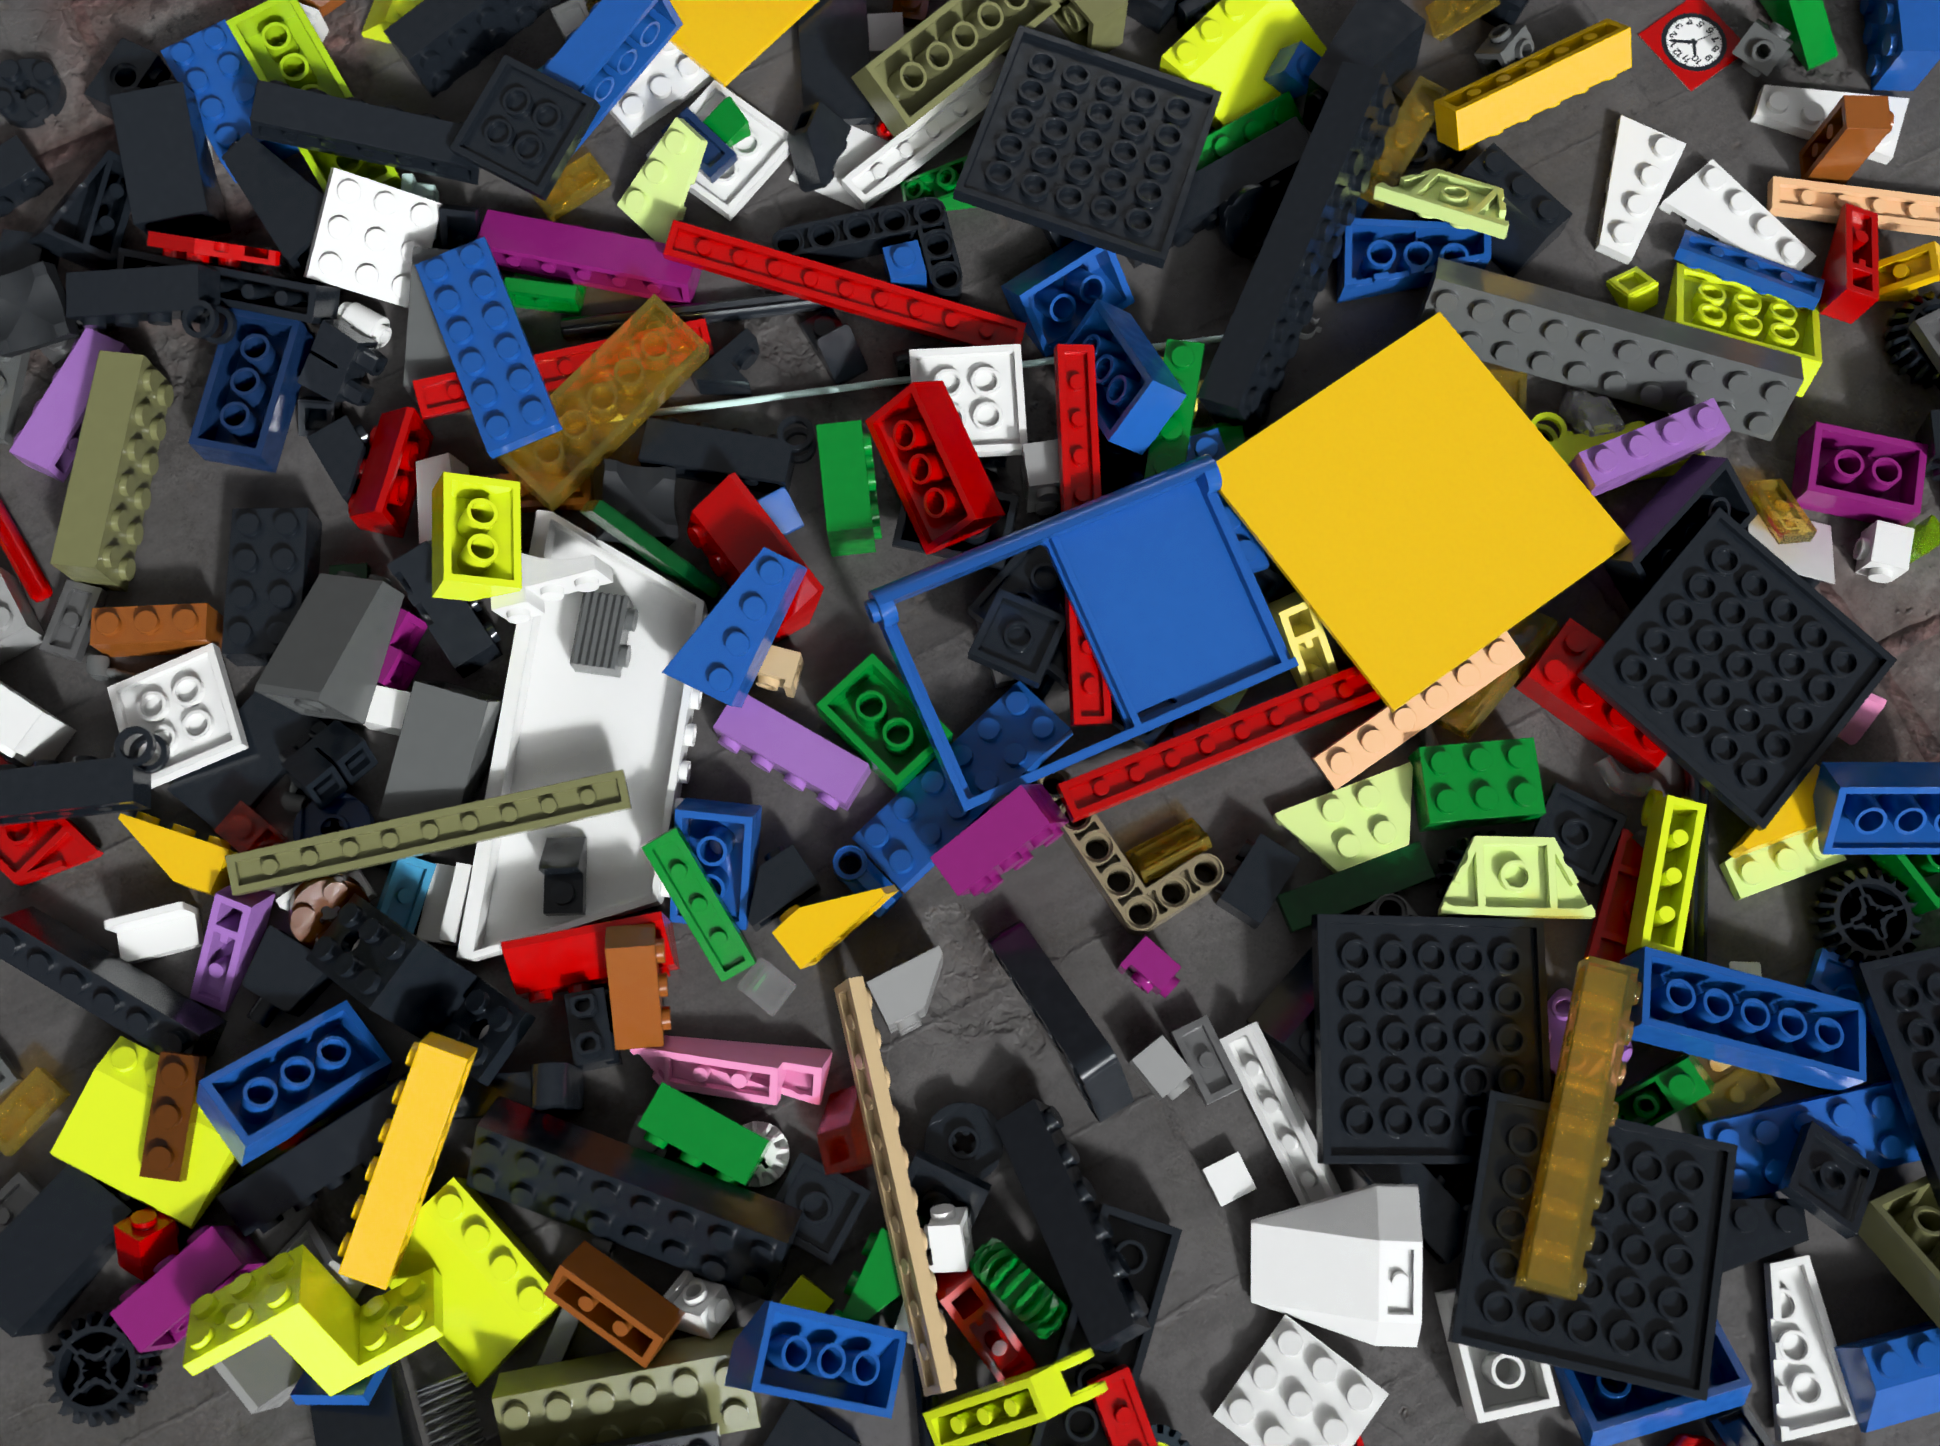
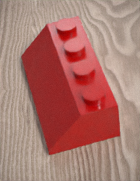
M943 381L912 382L865 420L926 555L979 534L1005 516L1004 510Z
M735 472L728 475L692 510L687 527L689 539L695 547L702 549L709 558V563L714 573L719 577L722 576L730 588L763 547L808 568ZM809 568L777 632L773 644L810 624L824 587Z
M662 911L504 941L501 942V947L516 995L524 999L529 998V1003L531 1004L553 1000L554 993L564 991L573 993L592 989V986L605 983L608 985L605 936L606 927L655 923L656 938H664L666 962L659 963L660 973L667 972L668 977H670V971L680 969L673 923Z

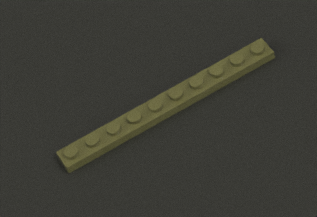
M622 769L225 856L232 895L239 896L632 809L625 773Z

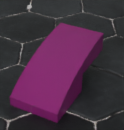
M400 608L378 683L388 688L406 691L421 665V662L411 656L428 625Z

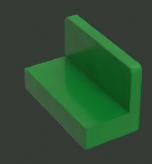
M515 273L514 278L505 277L504 283L514 307L581 316L587 286Z

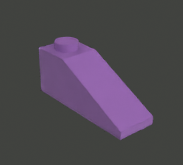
M231 885L215 893L190 994L191 999L223 1012L230 1009L267 928L275 892L266 889L233 896Z

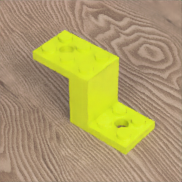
M302 1244L287 1253L278 1254L267 1264L250 1273L238 1276L232 1283L213 1293L201 1296L195 1303L191 1304L182 1366L192 1376H195L271 1335L331 1397L443 1336L442 1276L432 1267L419 1275L410 1277L394 1289L373 1297L366 1304L360 1306Z

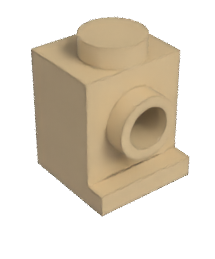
M771 645L756 676V685L771 691H777L778 687L784 688L786 696L794 698L804 665L802 653Z

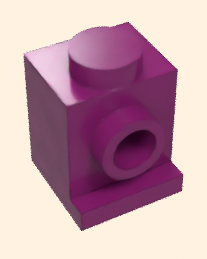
M1145 936L1123 960L1117 970L1123 975L1128 969L1133 973L1130 979L1143 992L1148 994L1152 990L1156 995L1160 994L1166 998L1180 982L1175 975L1182 967Z

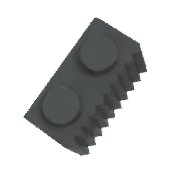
M595 591L583 592L569 663L575 672L620 678L622 668H628L631 658V646L627 645L629 631H635L638 621V610L634 609L628 596L598 593Z

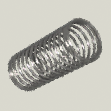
M468 1372L453 1375L415 1390L417 1398L437 1394L422 1401L419 1407L441 1403L425 1410L421 1416L426 1417L444 1412L425 1421V1426L448 1421L428 1430L426 1435H434L454 1429L430 1440L428 1444L434 1445L458 1438L442 1446H477L486 1440L485 1437H477L464 1441L483 1431L484 1428L482 1427L463 1431L478 1424L481 1421L480 1418L457 1423L476 1414L478 1409H470L453 1414L473 1405L476 1400L471 1399L447 1406L473 1393L472 1390L446 1396L470 1385L471 1382L466 1381L469 1379V1376H467Z

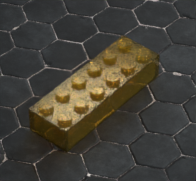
M654 294L550 395L563 430L496 457L497 461L549 511L554 512L594 473V469L604 458L608 459L648 417L709 359V345Z

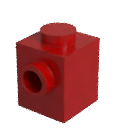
M150 1206L134 1212L128 1218L113 1225L119 1267L143 1282L155 1275L153 1269L159 1262L169 1255L176 1254L177 1256L179 1254L177 1240L179 1227L176 1221Z

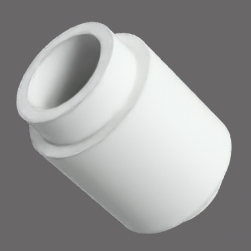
M344 302L338 307L337 319H344L354 326V331L363 337L377 341L376 349L384 347L389 342L392 330L388 318L358 302Z

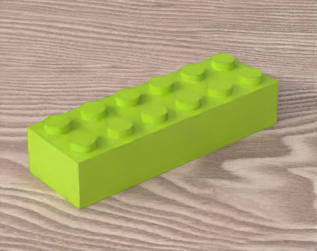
M267 0L225 21L259 80L266 82L277 80L288 84L290 87L303 90L318 89L326 92L328 95L344 99L353 97L298 0ZM299 148L324 193L331 168H337L401 190V179L394 167Z

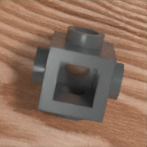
M1757 19L1735 47L1732 54L1744 61L1741 67L1756 77H1759L1761 73L1768 76L1773 69L1778 72L1783 69L1794 54L1788 50L1794 42L1788 38L1791 32L1782 25L1773 21L1769 26L1760 19ZM1762 44L1770 47V54L1767 55L1761 51Z
M1502 24L1491 30L1489 37L1477 49L1474 55L1484 76H1487L1537 52V48L1526 25Z

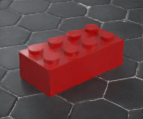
M1569 618L1553 635L1516 686V689L1643 778L1655 770L1667 754L1576 676L1604 641Z

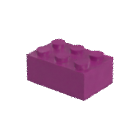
M1816 421L1798 438L1789 506L1868 523L1881 520L1905 526L1921 514L1928 445Z
M1021 784L932 855L930 859L957 896L972 894L975 897L982 892L987 894L1004 881L1001 877L1003 873L1012 868L1016 871L1031 861L1034 857L1031 851L1041 845L1047 847L1064 834L1061 828L1069 820L1042 784Z
M203 1226L188 1238L187 1243L189 1246L177 1256L176 1254L169 1255L154 1267L155 1275L144 1284L138 1283L132 1286L120 1296L119 1301L121 1304L110 1312V1315L139 1353L173 1348L187 1335L191 1304L195 1303L201 1296L213 1293L232 1283L238 1276L250 1273L269 1262L249 1235L244 1237L237 1226Z

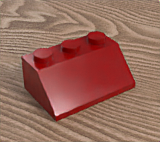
M407 406L382 413L378 426L375 425L372 428L369 455L360 465V483L357 493L352 494L348 504L349 517L361 530L399 538L404 536L417 493L416 461L428 458L434 438L413 407Z

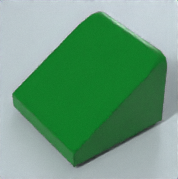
M730 96L725 98L703 121L729 147L751 135L748 120Z

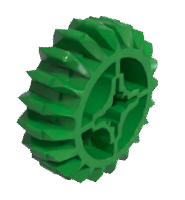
M991 1238L985 1245L982 1244L977 1249L974 1257L969 1262L970 1270L1039 1338L1047 1339L1053 1332L1056 1333L1069 1315L1068 1306L999 1239Z

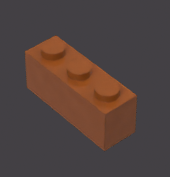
M1843 95L1799 152L1801 180L1845 185L1893 128L1894 114L1889 109L1888 96Z
M208 603L92 608L90 645L107 657L187 654L210 643L220 647L221 651L224 616Z
M655 923L606 927L605 956L615 1050L663 1047L664 1030L672 1029L670 1006H663L662 997L669 996L667 972L660 973L659 963L666 962L664 938H656Z
M585 1240L559 1265L544 1292L546 1297L645 1369L668 1343L685 1315L684 1311Z

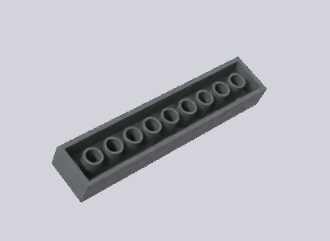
M1440 257L1437 260L1414 326L1416 328L1438 312H1441L1481 361L1671 414L1714 398L1731 431L1767 441L1773 439L1804 381L1802 360L1799 356Z

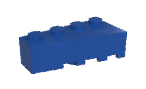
M1354 218L1353 223L1350 226H1346L1342 236V247L1337 257V303L1428 286L1439 257L1484 270L1491 260V236L1471 229H1457L1452 227L1449 222Z
M763 547L662 673L729 706L742 708L808 568Z

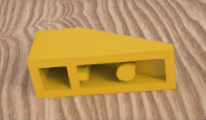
M1817 764L1814 765L1764 830L1758 831L1756 828L1752 829L1750 827L1728 854L1733 858H1737L1816 828L1813 793L1820 767Z
M890 885L799 907L796 904L779 917L782 923L772 934L800 970L813 966L899 890L895 885Z

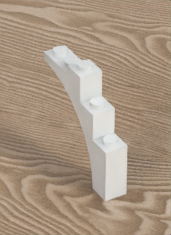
M450 453L416 461L419 544L428 541L432 547V489L442 473L451 472L469 475L468 466ZM521 553L522 589L519 592L491 597V610L510 623H526L531 620V617L545 614L544 600L556 601L564 598L565 594L577 591L592 592L599 589L601 585L613 583L612 568L595 555L571 559L538 558Z

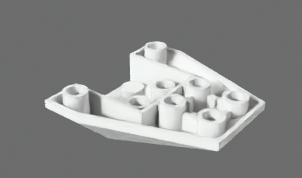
M1375 1183L1251 1220V1303L1374 1346L1417 1347L1422 1325L1423 1253L1418 1185Z

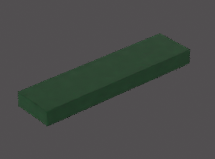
M602 499L587 501L580 511L584 516L698 598L715 599L721 589L719 584Z
M1420 841L1280 894L1277 896L1276 901L1291 934L1312 926L1311 915L1343 914L1372 903L1385 894H1395L1435 878V874Z

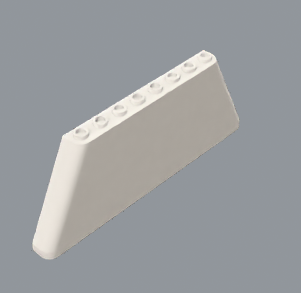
M537 510L529 555L551 559H571L595 555L612 568L613 583L601 585L595 592L628 596L634 609L638 610L636 629L634 632L629 631L627 645L631 646L630 663L628 668H622L620 678L575 672L569 664L583 592L577 591L565 594L564 598L556 601L544 600L545 614L531 617V620L526 623L516 624L485 799L623 769L632 809L477 843L456 958L464 961L479 962L503 954L501 942L607 922L661 905L664 897H671L641 847L643 844L674 828L675 809L685 799L680 798L682 784H688L690 779L691 761H687L686 758L688 746L694 747L697 725L692 723L694 709L699 710L701 707L703 692L662 673V671L709 615L705 601L605 542L596 540V537L552 511ZM547 838H587L585 915L546 916L543 914L544 874L539 871V863Z

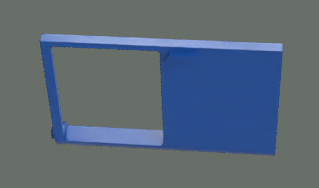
M1201 455L868 591L869 600L864 601L866 613L873 624L876 622L879 624L961 813L1007 794L1021 784L1032 783L1299 666L1296 657H1290L1217 491L1222 487V477L1219 467L1211 455ZM1038 545H1043L1048 552L1097 666L1108 687L1124 724V730L1117 735L979 795H973L970 792L897 625L899 615L895 604Z

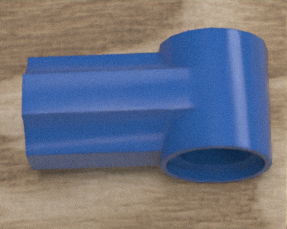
M853 845L843 846L835 853L832 862L834 875L838 881L845 884L854 894L893 885L859 847ZM848 856L856 857L862 866L855 874H845L839 868L842 859ZM898 891L873 914L880 919L903 897V894Z

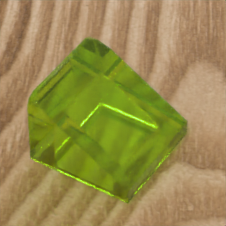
M1930 515L1914 528L1910 564L1940 545V522L1934 515Z

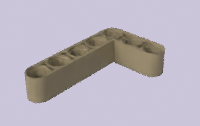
M1061 769L1037 780L1036 784L1043 785L1049 779H1056L1062 783L1072 779V777L1065 769ZM1050 794L1062 812L1066 814L1067 811L1060 795ZM1097 814L1086 817L1085 823L1081 826L1073 827L1067 823L1061 828L1064 832L1062 837L1122 927L1134 936H1142L1149 933L1212 892L1221 882L1224 875L1222 862L1210 853H1202L1145 888ZM1092 842H1098L1105 847L1106 856L1101 859H1093L1087 854L1086 846ZM1199 865L1209 867L1214 874L1213 881L1209 883L1199 881L1195 876L1194 868ZM1119 874L1127 880L1128 888L1122 892L1113 891L1107 883V878L1111 875ZM1166 886L1176 887L1181 892V902L1176 904L1167 902L1162 896V889ZM1134 907L1144 908L1150 916V921L1144 925L1134 923L1130 919L1129 910Z

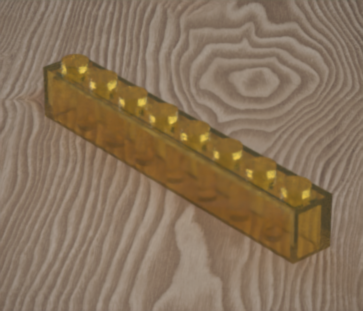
M1588 956L1578 962L1515 1286L1563 1300H1577L1578 1293L1582 1294L1585 1289L1587 1269L1583 1268L1585 1253L1591 1250L1595 1239V1227L1591 1226L1593 1210L1599 1208L1603 1196V1185L1599 1184L1601 1168L1607 1166L1611 1154V1144L1606 1142L1609 1126L1612 1127L1615 1124L1619 1111V1104L1614 1101L1617 1085L1620 1086L1623 1083L1626 1074V1062L1622 1061L1624 1046L1629 1045L1634 1031V1023L1629 1021L1632 1005L1635 1006L1641 994V982L1637 981L1638 968L1593 956Z

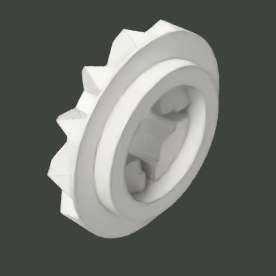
M752 1121L743 1125V1127L772 1142L764 1156L765 1162L769 1167L766 1169L763 1164L759 1165L749 1184L752 1187H762L773 1183L784 1173L789 1162V1145L784 1134L774 1125L767 1122Z

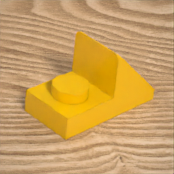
M1933 241L1879 260L1878 301L1909 300L1911 297L1919 295L1918 288L1940 281V245Z

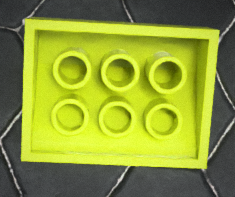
M1221 0L1161 56L1159 71L1222 92L1211 124L1212 127L1218 129L1282 94L1264 80L1280 49L1302 41L1322 57L1327 48L1292 0Z
M1681 263L1676 264L1663 319L1801 357L1804 381L1796 396L1803 397L1822 365L1819 304H1817L1814 311L1805 307H1794L1788 304L1786 300L1770 294H1759L1750 287L1734 281L1721 280L1715 274L1699 268L1692 269Z
M120 1036L91 1074L50 1153L52 1156L193 1229L239 1162L204 1112L198 1107L187 1180L175 1182L139 1177L159 1055Z
M453 1177L421 1207L398 1274L389 1287L394 1289L410 1277L419 1275L432 1267L437 1270L442 1276L443 1336L436 1339V1341L463 1372H468L467 1376H469L470 1381L478 1388L562 1307L544 1295L553 1278L552 1275L475 1189L466 1186V1178Z

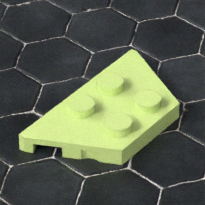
M1437 168L1423 171L1417 175L1411 174L1400 177L1399 186L1396 187L1388 186L1384 182L1378 183L1375 186L1373 199L1414 211L1422 218H1436L1449 222L1452 227L1457 229H1471L1503 240L1507 236L1509 221H1505L1507 208L1506 203L1503 202V188Z
M1409 762L1279 811L1273 815V819L1279 826L1283 825L1299 839L1298 842L1304 848L1320 857L1321 862L1334 874L1409 845L1413 766Z
M1474 836L1470 840L1438 908V916L1556 919H1592L1596 917L1592 904L1588 906L1577 886L1579 881L1572 868L1564 862V854L1554 837Z

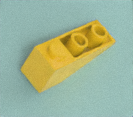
M138 811L135 818L120 813L118 819L174 882L214 897L216 892L230 885L225 856L237 854L230 850L231 842L209 835L207 842L194 838L197 831L173 823L171 830L158 826L161 819Z

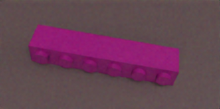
M487 209L477 239L485 236L499 270L680 305L693 302L702 273L701 269L664 259L663 252L666 243L656 242L650 238L640 239L625 236L613 231L604 232L588 229L581 225L552 222L545 218L536 219L520 216L509 211L499 212Z

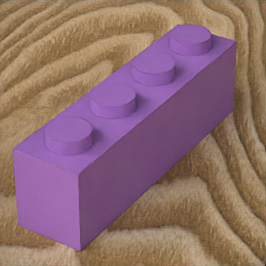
M85 328L82 335L74 341L71 353L62 367L54 373L51 385L42 399L38 400L34 405L31 417L24 428L16 434L13 445L9 450L12 455L26 466L63 483L73 467L99 350L134 354L124 343L88 328Z
M1711 398L1581 451L1568 466L1595 497L1690 458L1693 454L1697 455L1712 449L1731 429L1715 399Z
M747 695L742 708L726 705L713 726L716 735L719 737L717 742L721 746L735 754L739 750L744 751L752 756L750 761L755 766L770 773L772 768L785 775L783 781L801 792H803L805 787L818 794L816 797L817 801L836 811L838 806L848 811L871 774L870 765L867 762L750 695Z

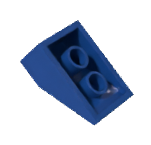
M685 798L675 809L674 827L678 825L739 930H747L760 845L762 805ZM670 898L669 920L675 923L687 924L674 901Z

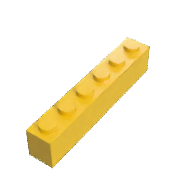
M1606 18L1435 100L1434 111L1437 141L1457 151L1468 150L1475 143L1490 136L1499 135L1504 129L1518 122H1525L1531 119L1533 115L1547 108L1556 107L1567 98L1585 93L1590 87L1602 81L1614 79L1617 74L1632 67L1631 27Z
M430 1032L420 1043L417 1041L413 1043L405 1065L411 1067L407 1080L399 1082L392 1098V1104L397 1105L393 1119L387 1118L378 1138V1142L384 1144L379 1157H373L365 1174L364 1180L370 1182L366 1195L361 1194L351 1214V1218L357 1220L352 1233H346L337 1256L343 1258L338 1274L386 1290L397 1276L478 1048L434 1032Z

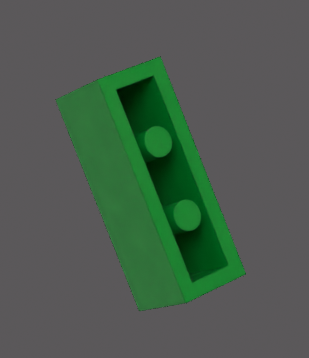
M663 1082L637 1125L646 1131L643 1139L663 1150L668 1143L682 1150L678 1157L679 1159L697 1169H700L702 1164L705 1163L718 1170L714 1176L715 1178L736 1186L739 1182L749 1186L772 1143Z

